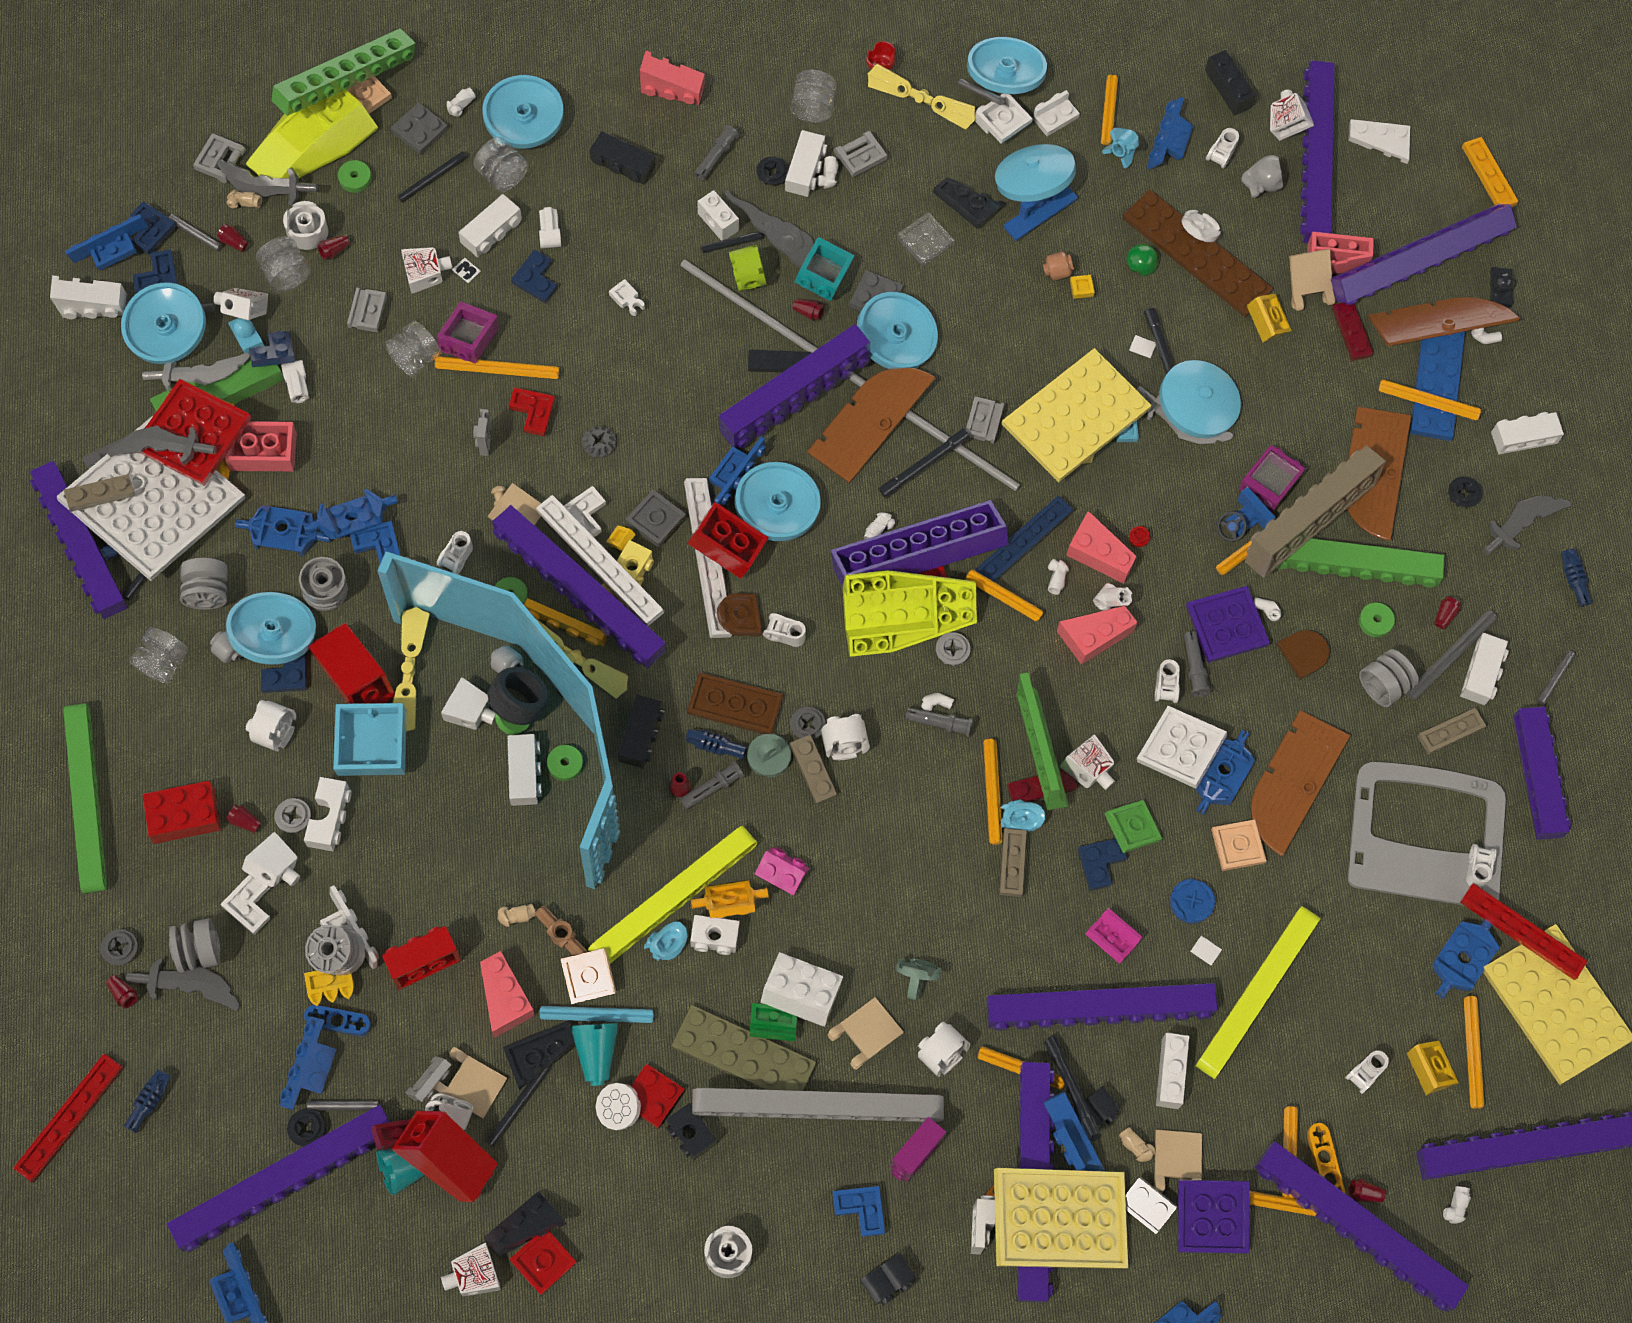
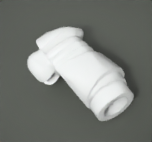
M470 87L462 89L452 101H447V110L450 115L460 116L462 110L476 98Z
M828 156L824 159V176L819 175L817 179V184L823 186L824 189L831 188L837 183L835 177L838 164L836 157Z
M877 513V518L865 529L864 539L880 535L885 527L892 529L895 520L888 513Z
M1052 559L1048 569L1054 572L1049 582L1048 591L1058 595L1064 588L1065 575L1069 569L1062 560Z
M1455 1187L1451 1206L1443 1211L1445 1220H1449L1452 1224H1457L1466 1219L1464 1214L1471 1200L1469 1188Z

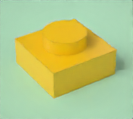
M1091 275L1070 278L1073 299L1094 296Z
M618 525L606 543L612 548L623 551L628 541L632 540L635 536V533L629 528Z

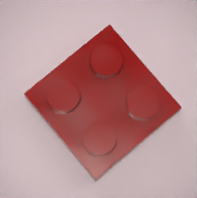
M648 1064L644 1066L631 1085L637 1092L638 1100L641 1103L639 1116L658 1129L685 1091L684 1088Z
M547 1230L548 1234L541 1237L538 1235L533 1237L509 1259L540 1296L577 1264L549 1230Z

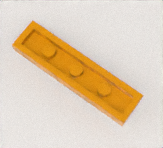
M1479 137L1465 142L1462 148L1494 205L1500 203L1511 204V207L1516 206L1518 200L1483 138Z
M528 598L524 604L534 618L546 621V624L554 629L560 627L566 630V633L572 637L577 638L580 636L585 638V641L593 646L598 644L604 647L607 641V636L597 628Z

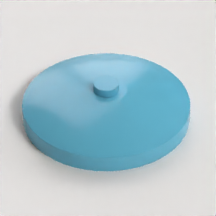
M994 37L977 43L970 50L967 69L973 80L986 89L1004 94H1020L1037 88L1043 82L1046 75L1047 62L1041 51L1028 42L1010 37Z
M530 75L512 76L498 82L486 95L482 108L484 123L491 136L506 146L521 149L536 147L549 141L560 129L564 117L563 102L558 91L549 82Z
M1040 144L1022 148L1007 156L997 167L995 173L997 188L1003 196L1015 201L1030 202L1049 198L1064 190L1073 181L1076 174L1075 160L1067 149L1057 145Z
M157 283L139 291L128 302L121 320V331L127 346L136 356L154 364L173 363L189 355L200 343L206 326L205 312L200 301L190 290L174 283Z
M899 292L881 293L870 299L858 316L857 326L870 341L869 357L885 368H918L930 358L936 348L938 331L935 320L930 311L912 296Z
M1189 360L1179 363L1167 373L1160 386L1159 398L1164 414L1176 428L1190 436L1197 438L1220 436L1232 427L1239 416L1241 400L1235 383L1227 373L1211 363L1200 360Z
M769 462L752 468L742 477L736 490L735 508L738 517L769 537L767 540L787 541L800 537L814 525L820 510V494L813 479L800 468L788 463Z
M262 592L245 597L233 606L227 617L226 634L229 643L240 655L257 663L282 664L293 661L309 650L308 646L313 643L315 638L316 623L310 609L300 600L283 593Z

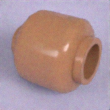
M1064 251L1048 255L1046 257V264H1043L1046 276L1050 275L1054 281L1071 276V271L1074 270L1070 254L1067 255Z

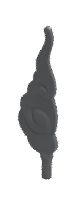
M726 190L725 196L727 199L742 208L748 214L755 228L764 233L773 246L788 256L796 267L801 268L814 245L812 238L794 224L782 222L777 217L769 216L758 210L754 205L735 198ZM813 257L807 270L829 280V278H827L819 269L815 267V264L813 263L815 257Z

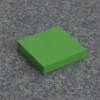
M1144 800L1108 810L1105 813L1123 853L1162 840Z

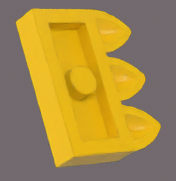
M317 970L304 973L308 997L316 1006L319 1005L322 994L333 1003L338 991L347 999L353 993L354 981L352 973L343 976L323 973Z

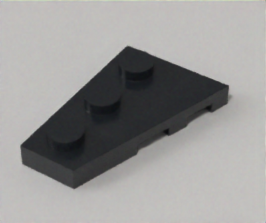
M946 177L933 189V193L976 229H979L996 215L1005 205L1000 200L996 202L989 199V195L973 192L969 186L949 177Z
M567 1021L504 1046V1052L519 1090L573 1048L575 1041Z
M538 1191L483 1238L496 1254L501 1256L524 1245L526 1240L537 1235L541 1237L548 1234L547 1230L556 1226L560 1228L567 1223Z

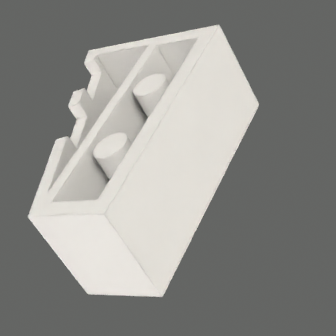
M52 275L50 298L63 318H96L101 316L115 318L123 315L126 307L127 293L121 283L93 280V284L81 283L79 278H73V281L59 280V276Z

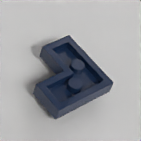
M143 201L130 214V217L140 214L148 227L141 230L132 242L136 247L150 255L176 228V224Z
M171 249L150 253L153 271L133 275L136 294L142 289L157 283L178 284Z
M534 249L512 277L511 284L546 304L557 289V284L542 276L552 264L551 259Z
M289 331L268 333L269 346L249 348L252 367L295 362Z
M306 653L293 661L283 663V668L261 669L262 693L307 690Z
M1117 839L1081 846L1077 849L1089 891L1111 887L1112 883L1106 865L1127 860L1126 853L1122 852Z

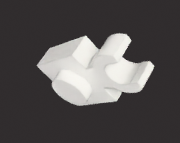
M625 279L609 291L611 298L622 309L626 306L629 307L631 315H637L634 309L635 306H639L642 310L645 309L644 302L636 299L638 298V292Z

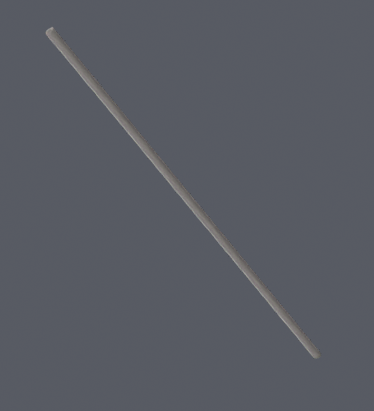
M684 259L682 261L681 267L807 352L812 353L818 349ZM854 372L848 377L849 380L859 387L866 382V380ZM910 410L904 416L943 443L949 438V436ZM960 445L953 449L1014 491L1019 489V483L964 446Z

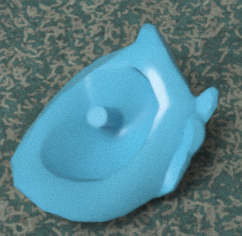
M1020 799L1001 806L1005 810L1001 819V825L1007 829L1030 832L1041 827L1045 820L1044 810L1036 803L1024 802Z
M672 922L666 925L659 932H653L648 937L644 949L650 948V952L653 953L652 958L657 961L675 958L685 946L688 937L686 927L681 922Z

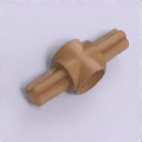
M542 906L536 911V917L548 928L546 933L552 938L554 944L560 946L561 949L566 948L573 956L588 952L575 939L577 934L572 930L569 923L563 921L562 918L557 919L546 906ZM559 929H564L568 935L564 938H559L555 933Z

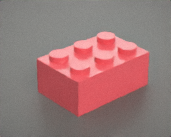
M248 422L226 454L225 461L229 470L294 472L297 433L293 422Z

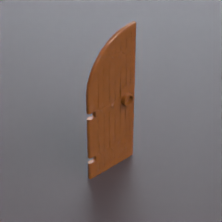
M1471 297L1435 301V306L1425 303L1390 310L1391 314L1388 315L1385 311L1368 314L1369 320L1387 346L1443 335H1452L1458 332L1515 322L1520 319L1512 310L1499 303Z
M915 368L887 369L875 374L851 398L856 404L852 406L847 403L824 430L822 435L827 438L825 442L817 439L807 453L850 483L936 377Z
M1357 407L1355 424L1362 425V429H1353L1348 460L1357 449L1361 450L1367 445L1386 462L1376 485L1347 510L1353 520L1363 530L1377 538L1390 541L1411 415Z
M1303 711L1298 712L1291 727L1297 729L1296 734L1291 731L1286 733L1268 765L1269 768L1275 771L1273 774L1267 771L1264 772L1254 790L1251 803L1252 819L1256 820L1261 839L1270 849L1282 857L1350 738L1349 734Z

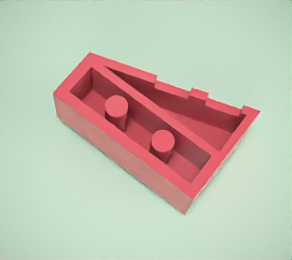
M645 51L640 68L641 93L648 96L663 97L667 100H678L687 104H700L705 86L704 73L684 65H680L679 68L669 64V59L663 57L662 60L652 57L651 52Z
M1312 232L1307 244V252L1330 249L1332 275L1344 273L1371 261L1373 257V238Z
M1089 511L1070 543L1066 555L1123 584L1137 557Z
M1122 606L1060 621L1057 633L1082 665L1132 634L1136 628L1137 621L1128 609Z
M501 951L480 962L494 1038L535 1016L533 1008Z

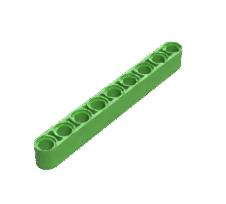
M88 703L64 706V721L79 882L82 893L87 894L107 890L91 714Z

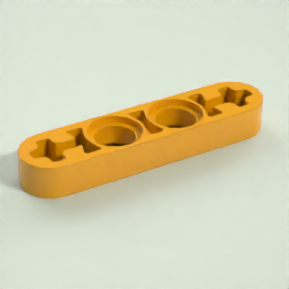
M1322 1123L1313 1124L1307 1131V1139L1316 1172L1323 1178L1326 1174H1333L1336 1178L1334 1186L1346 1194L1330 1131ZM1316 1128L1319 1132L1324 1133V1135L1321 1137V1143H1327V1146H1321L1319 1148H1316L1315 1145L1320 1144L1319 1138L1317 1136H1313V1133L1316 1131ZM1320 1151L1329 1153L1330 1161L1328 1163H1322L1319 1160L1318 1154Z

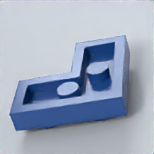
M392 521L350 534L355 554L376 549L380 564L385 552L400 556Z
M879 1186L832 1192L835 1216L858 1214L861 1237L885 1234Z

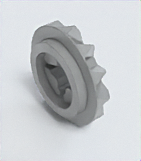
M950 632L938 639L935 651L938 659H941L944 664L955 666L963 664L969 657L970 644L963 635ZM952 642L955 649H958L954 656H952L951 651L946 650L950 649Z
M291 798L278 805L274 818L279 829L286 833H298V831L306 828L311 811L304 801ZM296 809V814L300 818L294 819L290 824V818L286 815L293 814Z

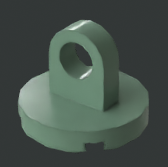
M775 734L758 736L751 742L747 752V761L750 768L760 776L773 778L781 775L788 768L791 760V750L788 743L782 737Z
M905 958L899 959L896 966V971L911 977L907 998L916 1001L920 996L923 980L940 979L942 970L940 967L936 969L934 963L914 958L910 959V962H905Z

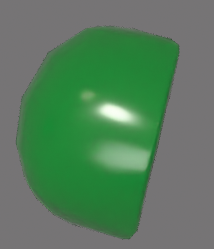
M1138 244L1134 245L1127 252L1126 262L1132 272L1136 271L1141 276L1153 274L1157 269L1158 255L1150 245Z

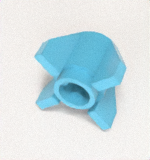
M1113 128L1110 131L1113 143L1105 147L1102 152L1103 154L1113 152L1116 156L1122 157L1123 167L1127 168L1132 163L1135 148L1139 146V137L1132 130Z

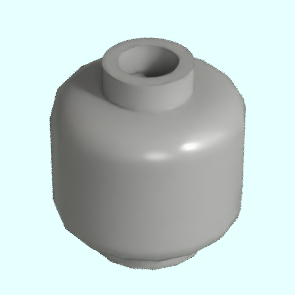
M226 631L218 632L210 641L212 645L211 652L223 663L236 662L242 657L229 643Z
M502 646L493 651L490 664L491 668L499 673L509 667L523 668V658L511 647Z

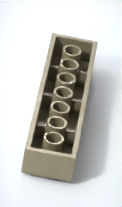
M1367 445L1361 450L1357 449L1347 462L1343 461L1338 465L1335 472H1329L1319 485L1315 484L1310 488L1307 495H1301L1291 508L1287 507L1281 512L1278 519H1272L1262 532L1257 531L1252 536L1251 546L1246 551L1248 554L1245 563L1265 578L1376 485L1386 461Z

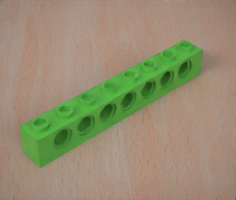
M395 30L274 85L272 102L287 116L299 112L327 97L329 98L340 91L347 90L353 85L362 83L366 79L377 76L381 72L411 60L414 56L416 43L403 30Z

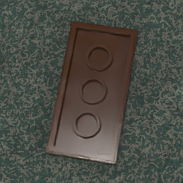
M699 672L687 714L761 734H772L783 694Z

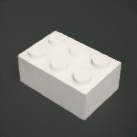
M779 952L763 989L761 1003L825 1027L840 990L843 976Z

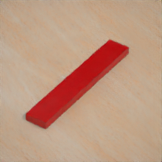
M1474 883L1469 886L1460 901L1461 904L1574 981L1579 977L1588 962Z
M103 1054L13 1169L33 1183L119 1075L123 1067L106 1054Z

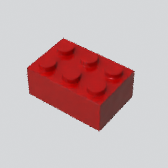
M714 502L687 544L742 579L769 537Z
M210 781L142 794L148 836L153 844L221 831L215 788Z
M441 926L434 927L428 931L427 935L422 937L415 936L409 939L407 944L401 947L393 946L382 955L398 991L461 962L446 926L442 928Z

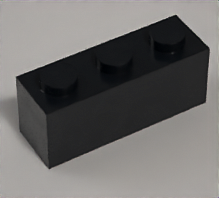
M1224 50L1208 57L1205 72L1233 115L1236 116L1251 109L1256 95L1228 52Z
M603 131L600 132L590 148L591 161L596 165L609 168L615 174H622L636 183L639 182L644 185L655 168V155Z
M636 695L618 752L619 762L644 768L646 762H650L653 753L650 747L652 742L657 741L659 729H656L657 724L663 721L665 709H662V701Z

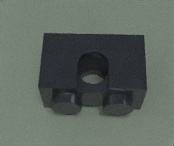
M690 1103L666 1119L668 1125L666 1127L667 1132L673 1139L677 1137L682 1145L679 1148L686 1158L690 1156L695 1161L716 1145V1139L698 1115L692 1114ZM693 1129L696 1134L691 1139H687L683 1136V1131Z

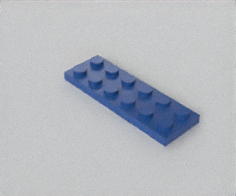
M1465 331L1421 340L1415 389L1457 401ZM1413 402L1410 434L1451 441L1454 434L1456 414Z

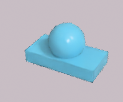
M237 318L228 322L244 353H249V348L264 346L251 320Z

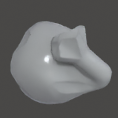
M1265 156L1243 173L1241 181L1250 189L1252 198H1256L1263 191L1277 192L1283 187L1278 156Z

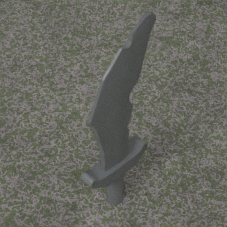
M222 159L217 161V165L222 173H226L228 181L240 192H255V194L262 197L289 194V205H293L299 197V191L318 192V184L299 183L298 175L293 167L287 169L289 178L272 179L263 174L254 177L249 170L227 163Z
M158 426L136 430L124 437L122 442L115 444L108 450V455L113 457L122 454L140 453L146 448H153L154 451H165L168 449L172 452L183 453L180 461L183 465H186L194 458L195 452L215 454L217 448L213 445L198 443L199 438L194 427L189 428L190 434L187 438L177 436Z
M1535 496L1517 502L1510 518L1501 528L1496 525L1495 521L1490 522L1489 529L1495 539L1483 549V552L1489 556L1501 544L1507 549L1517 551L1520 548V544L1516 543L1513 538L1522 531V528L1532 525L1535 517L1545 518L1562 509L1570 508L1572 503L1568 500L1560 498L1555 500L1552 497Z
M159 958L151 966L150 974L127 973L126 982L148 983L147 989L154 1001L158 999L156 995L157 988L172 990L179 988L181 991L190 994L194 991H200L203 993V997L227 1006L234 1011L239 1010L240 1005L236 997L230 994L231 989L221 976L202 966L196 967L193 971L187 969L184 973L160 971L164 962Z

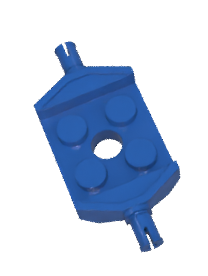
M365 489V496L325 509L322 503L319 505L318 519L303 524L305 532L308 533L319 529L320 532L323 531L330 539H336L382 524L384 511L386 510L385 507L397 504L396 496L394 494L382 499L368 489Z
M263 505L258 508L253 518H250L249 521L236 519L235 528L248 529L250 531L252 542L256 549L259 546L299 552L300 556H304L315 541L328 543L331 541L325 533L318 532V529L308 533L305 532L303 524L314 521L312 513ZM279 524L288 525V528L283 532L276 530Z
M1241 730L1236 740L1225 739L1198 787L1195 788L1202 798L1196 809L1198 813L1203 808L1200 814L1204 815L1211 803L1231 804L1255 761L1252 754L1244 747V743L1249 736L1248 732L1242 737L1245 731ZM1226 765L1230 769V773L1224 775L1220 773L1218 767Z
M1486 920L1481 925L1461 922L1432 964L1434 972L1442 980V984L1436 992L1437 996L1440 995V998L1444 999L1451 988L1461 991H1471L1474 988L1475 983L1485 970L1484 966L1489 964L1500 948L1489 932L1492 926L1491 923ZM1459 953L1467 954L1469 963H1462L1458 958Z

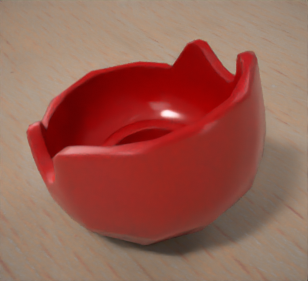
M886 41L877 42L872 51L868 50L866 63L871 70L876 64L888 70L895 65L896 51L891 43Z

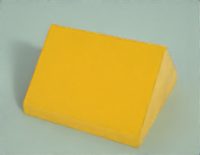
M1276 294L1259 296L1247 305L1263 343L1292 331Z
M1440 1041L1418 1044L1407 1052L1408 1058L1426 1095L1459 1083Z

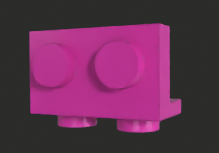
M771 847L765 852L755 875L794 896L810 868L805 866L806 863L803 860L787 856L786 852L781 848Z
M1109 908L1086 932V935L1119 964L1142 939L1140 934Z

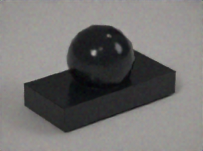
M1492 267L1490 270V301L1511 308L1513 305L1512 288L1514 286L1512 269Z

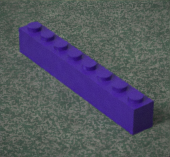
M54 460L30 471L33 477L30 483L35 492H40L41 497L38 499L43 509L48 508L50 514L47 517L52 527L56 525L59 530L55 532L61 544L65 543L67 549L64 550L69 561L74 560L76 564L72 568L77 578H83L85 582L81 586L87 597L91 595L93 602H90L95 614L100 613L102 618L106 619L127 609L128 607L87 525L57 500V496L67 488V485Z

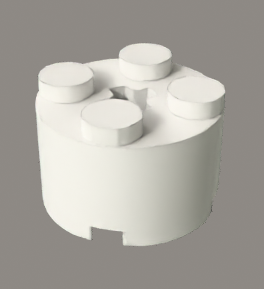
M297 202L292 205L293 207L289 211L285 212L283 217L288 239L292 246L297 249L310 250L317 248V245L321 241L326 240L328 236V226L324 212L313 202Z
M259 701L253 719H250L246 725V731L249 732L250 740L274 751H279L278 748H284L293 735L295 727L291 726L292 719L296 720V713L290 708L271 701Z
M859 714L845 718L838 716L830 717L827 719V724L821 729L826 756L829 758L831 755L833 760L852 759L857 757L856 753L862 751L864 754L870 748L865 723Z
M945 1022L940 1023L936 1027V1033L930 1038L928 1036L925 1037L918 1045L921 1049L918 1052V1058L937 1077H940L941 1072L945 1075L953 1069L963 1058L960 1056L963 1049L967 1052L970 1047V1043L956 1029Z
M724 1226L717 1229L707 1238L705 1243L706 1264L719 1277L734 1278L740 1276L746 1271L752 1258V1245L749 1238L741 1229L734 1226ZM727 1247H730L735 1254L725 1257V1253L722 1250L726 1251Z

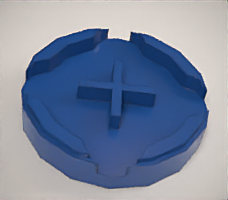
M1194 879L1181 881L1174 887L1171 893L1170 907L1173 914L1179 920L1186 923L1197 924L1203 922L1212 914L1214 909L1215 896L1212 889L1202 881L1199 882Z

